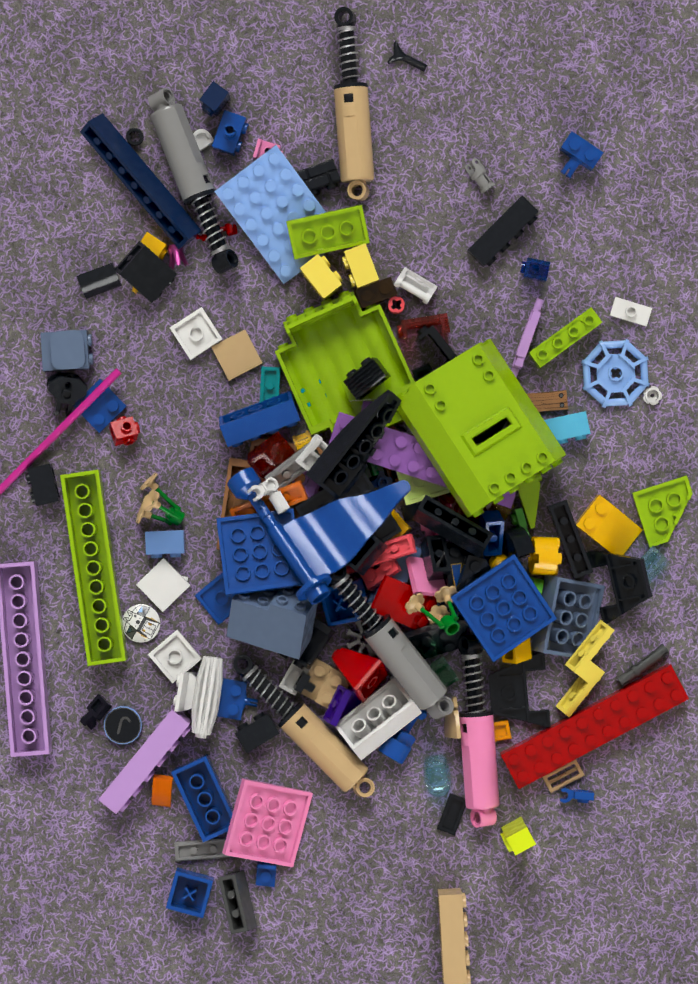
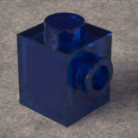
M528 257L526 262L522 261L520 273H523V278L546 282L550 262Z

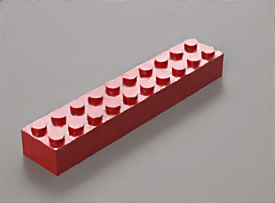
M668 663L577 711L570 717H566L551 725V727H547L500 752V755L518 789H521L683 703L689 698L672 665Z

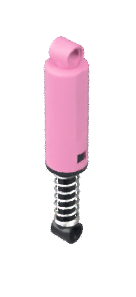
M472 634L460 636L458 639V649L462 654V661H465L463 669H465L466 674L463 676L466 677L464 684H466L467 689L464 692H467V697L464 699L468 700V705L465 706L468 707V711L459 712L465 806L467 809H473L470 813V821L475 828L496 823L497 815L494 808L498 807L500 802L493 710H486L483 707L485 700L482 699L485 693L482 691L484 685L481 684V680L484 677L481 676L483 669L480 668V665L483 662L479 658L482 657L483 647L475 635Z

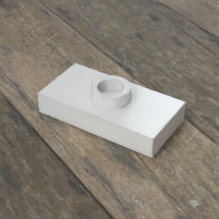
M615 297L609 316L646 327L652 308Z

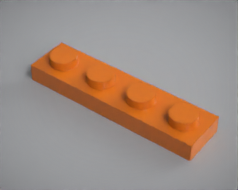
M301 480L278 489L289 506L308 499ZM269 495L263 496L262 500L268 509L276 511L269 500ZM250 501L229 510L232 516L257 513Z

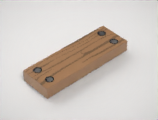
M567 390L527 394L538 412L568 410Z

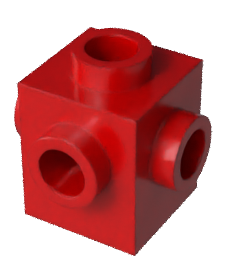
M122 416L116 419V421L110 422L109 431L115 446L122 444L131 445L137 440L140 428L138 422H134L132 416L128 418Z

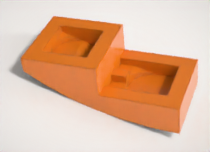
M154 774L152 805L171 807L173 776Z

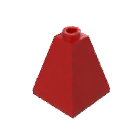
M346 648L337 649L332 654L331 658L335 666L362 703L367 700L388 675L383 662L378 658Z

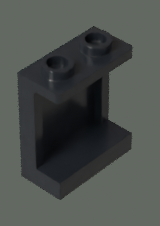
M140 241L114 269L151 303L161 296L162 291L166 286L173 283L177 275Z
M423 325L416 331L418 335L415 338L417 340H421L428 335L446 357L447 361L442 365L457 357L433 325Z
M315 618L312 638L300 659L292 658L295 660L293 664L302 670L304 667L309 670L335 631ZM279 654V655H281L282 657H284L285 659H287V658L289 657V656H286V655H283V654Z

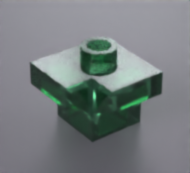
M444 656L431 663L430 667L446 687L459 680Z

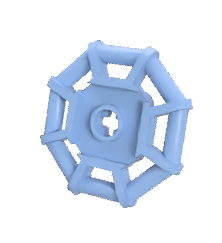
M628 339L621 341L601 340L591 353L581 361L584 385L582 388L604 408L606 406L625 405L630 407L638 396L650 386L647 362L649 359L635 348ZM622 348L620 354H609L607 350ZM626 350L630 352L638 361L633 363L628 357H626ZM603 351L605 357L599 364L592 363ZM639 364L641 380L637 379L635 375V366ZM590 367L596 368V381L592 383ZM618 368L620 370V377L612 378L611 370ZM634 382L638 383L639 385L628 395L627 389ZM599 384L604 390H606L607 393L605 397L600 392H598L593 386ZM622 392L624 398L609 399L611 393Z

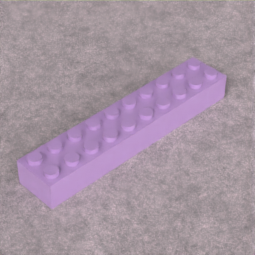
M37 561L0 564V629L11 757L50 754L52 752Z

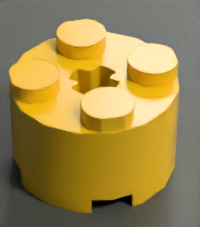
M531 537L535 552L528 557L529 573L534 575H558V565L562 563V554L558 553L560 538Z

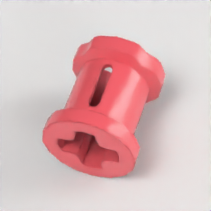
M394 296L390 298L388 310L392 314H400L404 310L405 302L401 297ZM392 301H400L401 309H392Z

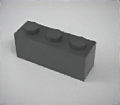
M245 871L231 872L218 877L231 934L246 932L257 927Z

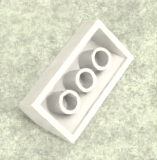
M394 677L367 698L364 703H361L340 719L335 727L360 760H363L422 712Z

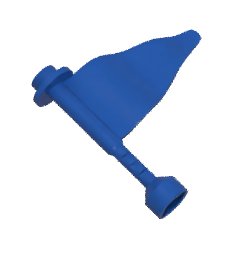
M252 467L236 473L227 483L235 498L250 501L268 528L269 535L303 584L297 591L296 597L299 601L308 599L311 605L323 601L330 595L331 591L328 588L332 580L330 575L346 566L356 556L369 538L385 522L396 505L411 491L408 481L401 480L368 494L338 499L282 526L276 521L262 498L258 501H253L257 496L256 492L251 491L248 493V489L253 485L262 483Z

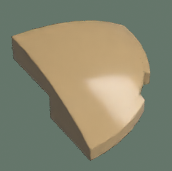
M452 697L454 710L451 714L445 716L444 736L460 739L461 731L459 712L457 710V697Z

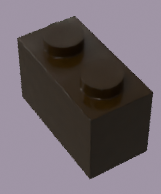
M391 276L355 290L362 310L370 305L384 302L398 295Z

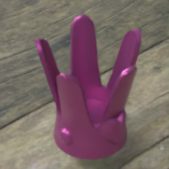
M175 244L168 246V254L170 256L169 267L174 269L175 262L176 265H180V260L184 263L185 267L186 264L189 265L183 253V247L178 249Z

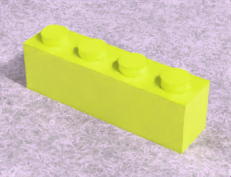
M522 817L501 827L503 832L500 835L509 853L513 851L516 856L536 845Z

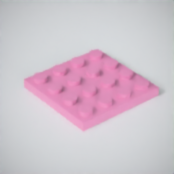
M242 778L222 853L227 856L293 867L313 793Z

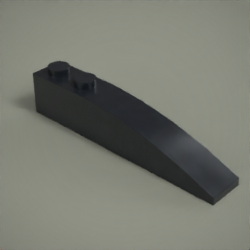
M387 390L375 399L340 431L305 475L337 500L344 498L365 472L369 456H373L376 449L374 447L378 439H382L386 424L391 422L402 400L390 390Z

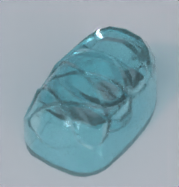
M442 754L427 756L423 766L426 789L434 797L445 796L451 787V773L448 760Z

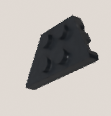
M460 615L457 620L460 628L454 635L446 634L436 623L405 632L404 634L421 656L427 659L458 649V639L460 636L465 635L468 625Z

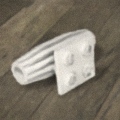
M203 656L197 677L195 676L196 672L180 673L176 681L178 691L173 701L174 711L176 712L191 709L192 733H195V737L204 739L212 733L219 710L223 684V659L212 656Z

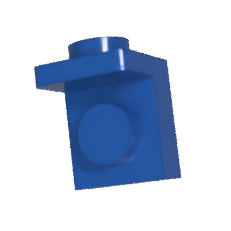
M258 861L255 885L275 887L277 864Z

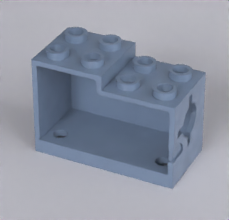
M294 587L236 594L231 602L226 637L299 660L312 638L317 604L311 605L308 599L299 601L296 597L299 589Z

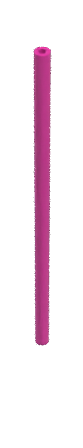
M117 368L0 484V495L122 374Z

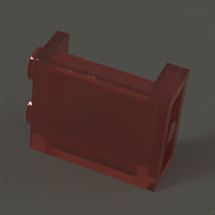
M447 313L401 320L400 325L397 327L398 336L403 338V342L408 340V329L421 328L423 325H439L441 336L449 335L450 333Z

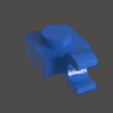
M566 787L560 789V791L568 793L566 798H560V801L563 803L569 802L572 798L577 799L579 803H589V800L594 801L593 791L572 790Z

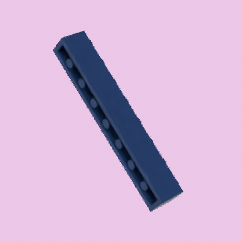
M102 113L87 122L80 133L176 247L181 249L194 240L202 230L107 117Z

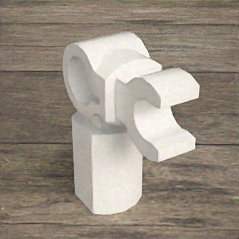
M269 477L259 485H253L248 489V493L254 491L257 494L253 501H258L263 496L269 495V500L278 515L290 509L281 491H278L279 484L275 478Z

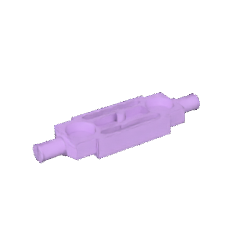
M536 298L535 305L531 310L512 364L511 371L516 378L523 366L530 343L533 342L532 338L541 315V307L544 300Z

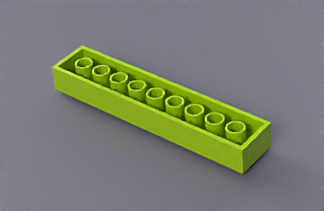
M101 470L60 475L87 665L93 666L128 660Z

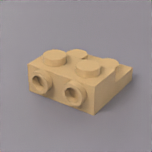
M316 659L308 672L311 676L309 681L315 684L316 687L312 693L303 689L301 694L328 708L338 685L340 684L348 688L349 684L338 669Z

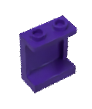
M339 684L323 720L333 726H337L340 719L362 702L352 689Z

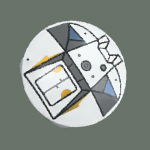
M138 604L130 607L122 619L125 635L135 642L150 641L157 635L160 629V617L148 605Z

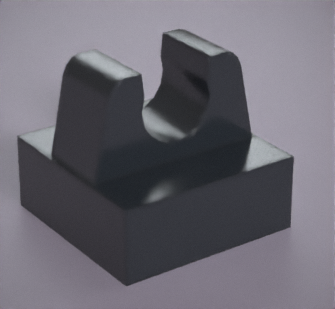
M302 671L293 688L299 693H302L303 689L312 693L316 686L309 681L311 676Z

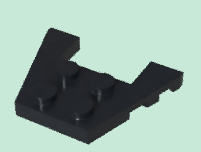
M595 550L586 552L592 568L607 565L616 604L600 607L603 622L606 624L610 623L652 597L643 558Z
M537 653L532 656V659L512 664L488 675L490 704L493 714L551 727L549 709L529 711L526 671L546 670L544 653Z

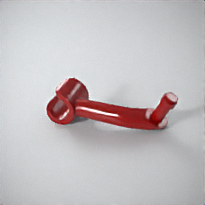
M229 223L220 227V229H223L221 232L226 231L227 236L238 233L235 224H233V228ZM197 235L195 238L201 239L203 242L206 240L207 235Z

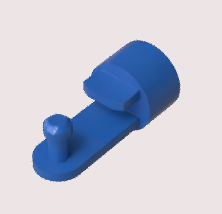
M421 710L422 713L380 745L378 748L379 752L391 760L403 764L412 749L411 746L416 740L409 732L417 719L424 720L427 717V711Z

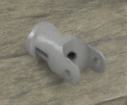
M477 158L472 160L475 171L470 164L465 166L472 181H475L481 189V194L496 185L490 180L486 174L487 170Z

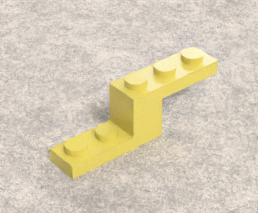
M602 620L597 623L565 664L579 676L556 705L568 717L577 710L580 703L588 696L589 692L605 673L591 661L615 631Z

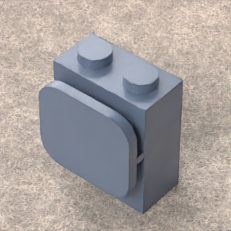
M88 330L40 333L44 372L91 369V365H94L93 353H90L89 346L93 345L92 334H89Z

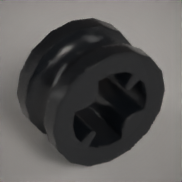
M131 128L126 133V139L130 145L138 146L144 140L143 133L138 128ZM132 132L134 134L135 132L139 133L138 137L140 139L137 142L136 140L134 142L131 141L132 137L130 134Z

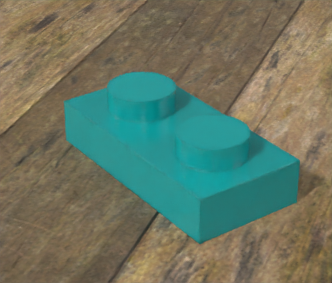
M261 366L260 402L274 396H279L281 367Z

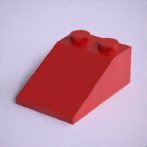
M384 575L371 608L376 609V613L379 615L389 614L394 621L412 629L427 626L429 622L427 616L422 612L417 611L412 614L406 612V603L409 602L412 595H417L413 594L411 584ZM423 595L425 601L422 605L430 612L432 606L437 604L435 596Z

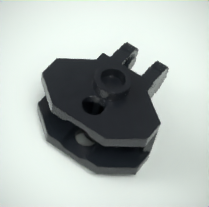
M57 372L47 378V389L55 399L54 415L59 416L61 403L67 404L65 414L68 417L72 413L75 402L86 396V383L77 374Z

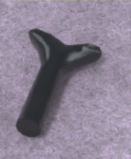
M396 40L393 47L394 55L389 58L388 64L401 60L425 72L427 65L406 55Z

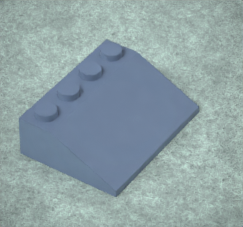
M545 575L542 596L557 619L533 635L531 650L571 657L598 623L605 586Z

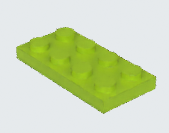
M362 205L286 221L294 259L370 243Z

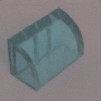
M654 546L641 557L645 562L649 584L670 564L668 559Z

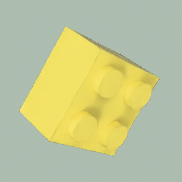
M366 243L344 251L342 262L345 270H350L351 275H348L352 288L360 289L379 281Z
M317 254L300 267V271L324 301L342 288L341 282H343V279L336 270L334 272L330 270L331 264L324 255L320 257Z

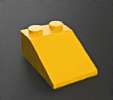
M597 495L575 523L577 528L608 552L619 555L625 554L643 530L601 495Z

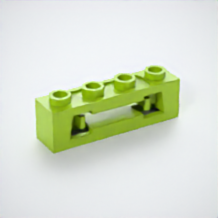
M590 307L530 351L528 355L539 369L603 322L592 307Z

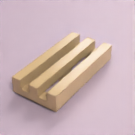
M575 759L542 778L550 793H553L585 775ZM575 764V767H574V768H572V769H570V770H568V771H566V772H564V773L558 775L557 777H555V778H553V779H551V780H548V779H547L548 777H550V776H552V775H554V774H556V773L562 771L563 769H565V768H567V767H569V766ZM578 770L579 774L554 787L551 786L552 783Z

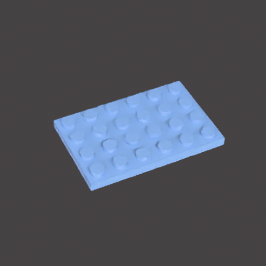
M277 145L273 146L214 191L283 284L300 273V267L316 256L294 259L286 221L325 213L326 211Z

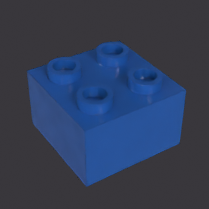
M362 578L352 580V584L357 585V590L362 591V597H367ZM329 585L328 588L331 593L322 601L328 627L360 621L361 619H357L359 616L356 612L352 613L354 611L352 607H348V602L346 600L343 601L344 597L341 594L338 595L340 592L337 588L333 589L332 585Z
M177 867L166 909L203 918L214 877Z

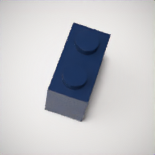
M213 81L199 100L202 105L201 108H203L202 110L211 117L214 114L217 117L231 98L228 91Z

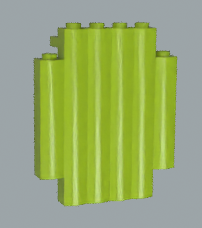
M344 291L338 294V298L334 300L331 298L321 302L320 306L316 308L314 306L308 307L303 310V314L298 316L296 314L290 315L283 322L292 344L287 342L279 345L275 354L312 436L321 434L329 429L332 433L339 412L355 417L361 412L363 401H374L368 399H377L387 390H390L397 396L415 383L381 305H370L362 312L353 291ZM366 358H378L390 374V377L364 397L362 401H355V397L343 382L347 379L346 375L353 369L358 370L362 366L361 362ZM304 388L305 392L301 393L300 390ZM398 411L395 412L391 422L387 423L385 427L390 428L404 422Z

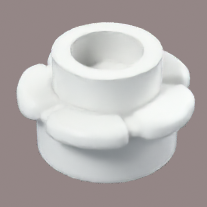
M655 386L646 388L643 392V399L647 404L656 405L662 398V393Z

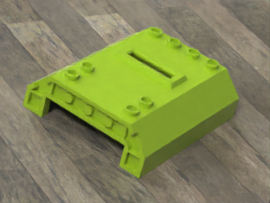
M487 339L484 343L476 344L410 385L403 393L397 395L402 400L397 411L467 518L472 515L474 518L484 513L483 508L491 502L497 504L502 501L504 494L507 492L513 494L520 489L519 485L525 482L528 484L536 479L535 475L540 471L542 474L552 469L551 465L553 468L563 463L562 458L566 456L565 451L491 339ZM504 418L508 419L511 425L481 444H475L472 438Z

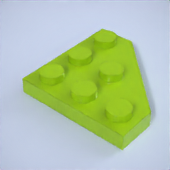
M687 475L631 493L649 548L668 542L675 526L678 524L693 494Z

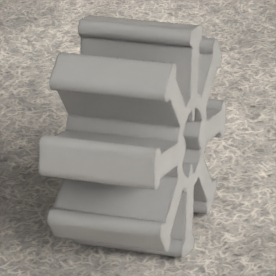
M355 621L360 632L358 633L348 628L347 635L350 634L357 637L356 640L347 642L348 648L351 649L352 646L360 644L358 653H362L363 648L367 647L370 653L369 656H375L376 654L369 644L360 641L362 633L365 631L361 624L362 621Z

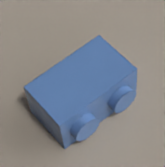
M185 530L146 531V555H151V558H162V554H170V558L181 557V553H186Z

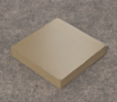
M246 330L211 347L229 381L263 364Z

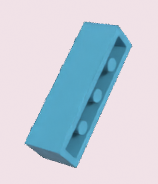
M586 411L544 420L559 444L568 443L567 439L575 437V441L587 439L586 435L591 434Z

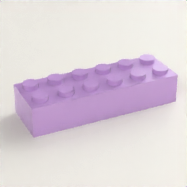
M175 706L98 799L115 814L119 810L123 813L131 803L129 798L131 796L136 797L144 787L141 783L150 780L156 772L154 767L156 765L160 767L168 757L166 755L168 750L172 753L180 742L178 738L180 736L184 738L192 728L190 725L191 719L181 711H174Z

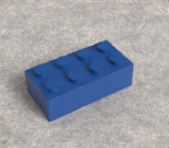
M288 391L279 396L266 399L263 402H258L220 416L219 426L227 447H238L243 444V441L249 439L251 441L261 438L262 434L276 433L280 430L279 428L284 426L293 427L301 420L292 392Z
M208 754L173 769L171 774L202 841H208L227 832L233 808Z

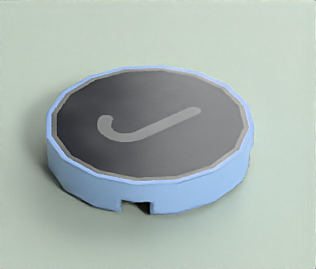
M119 706L112 709L104 720L106 736L117 744L133 742L142 730L140 715L135 709L128 706Z

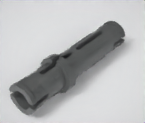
M661 644L642 658V660L634 665H630L628 670L616 677L622 687H625L634 679H639L642 673L669 655L670 652L664 644Z

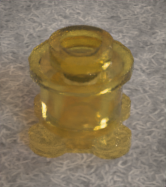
M492 503L490 507L493 510H498L505 521L515 505L512 504L511 508Z

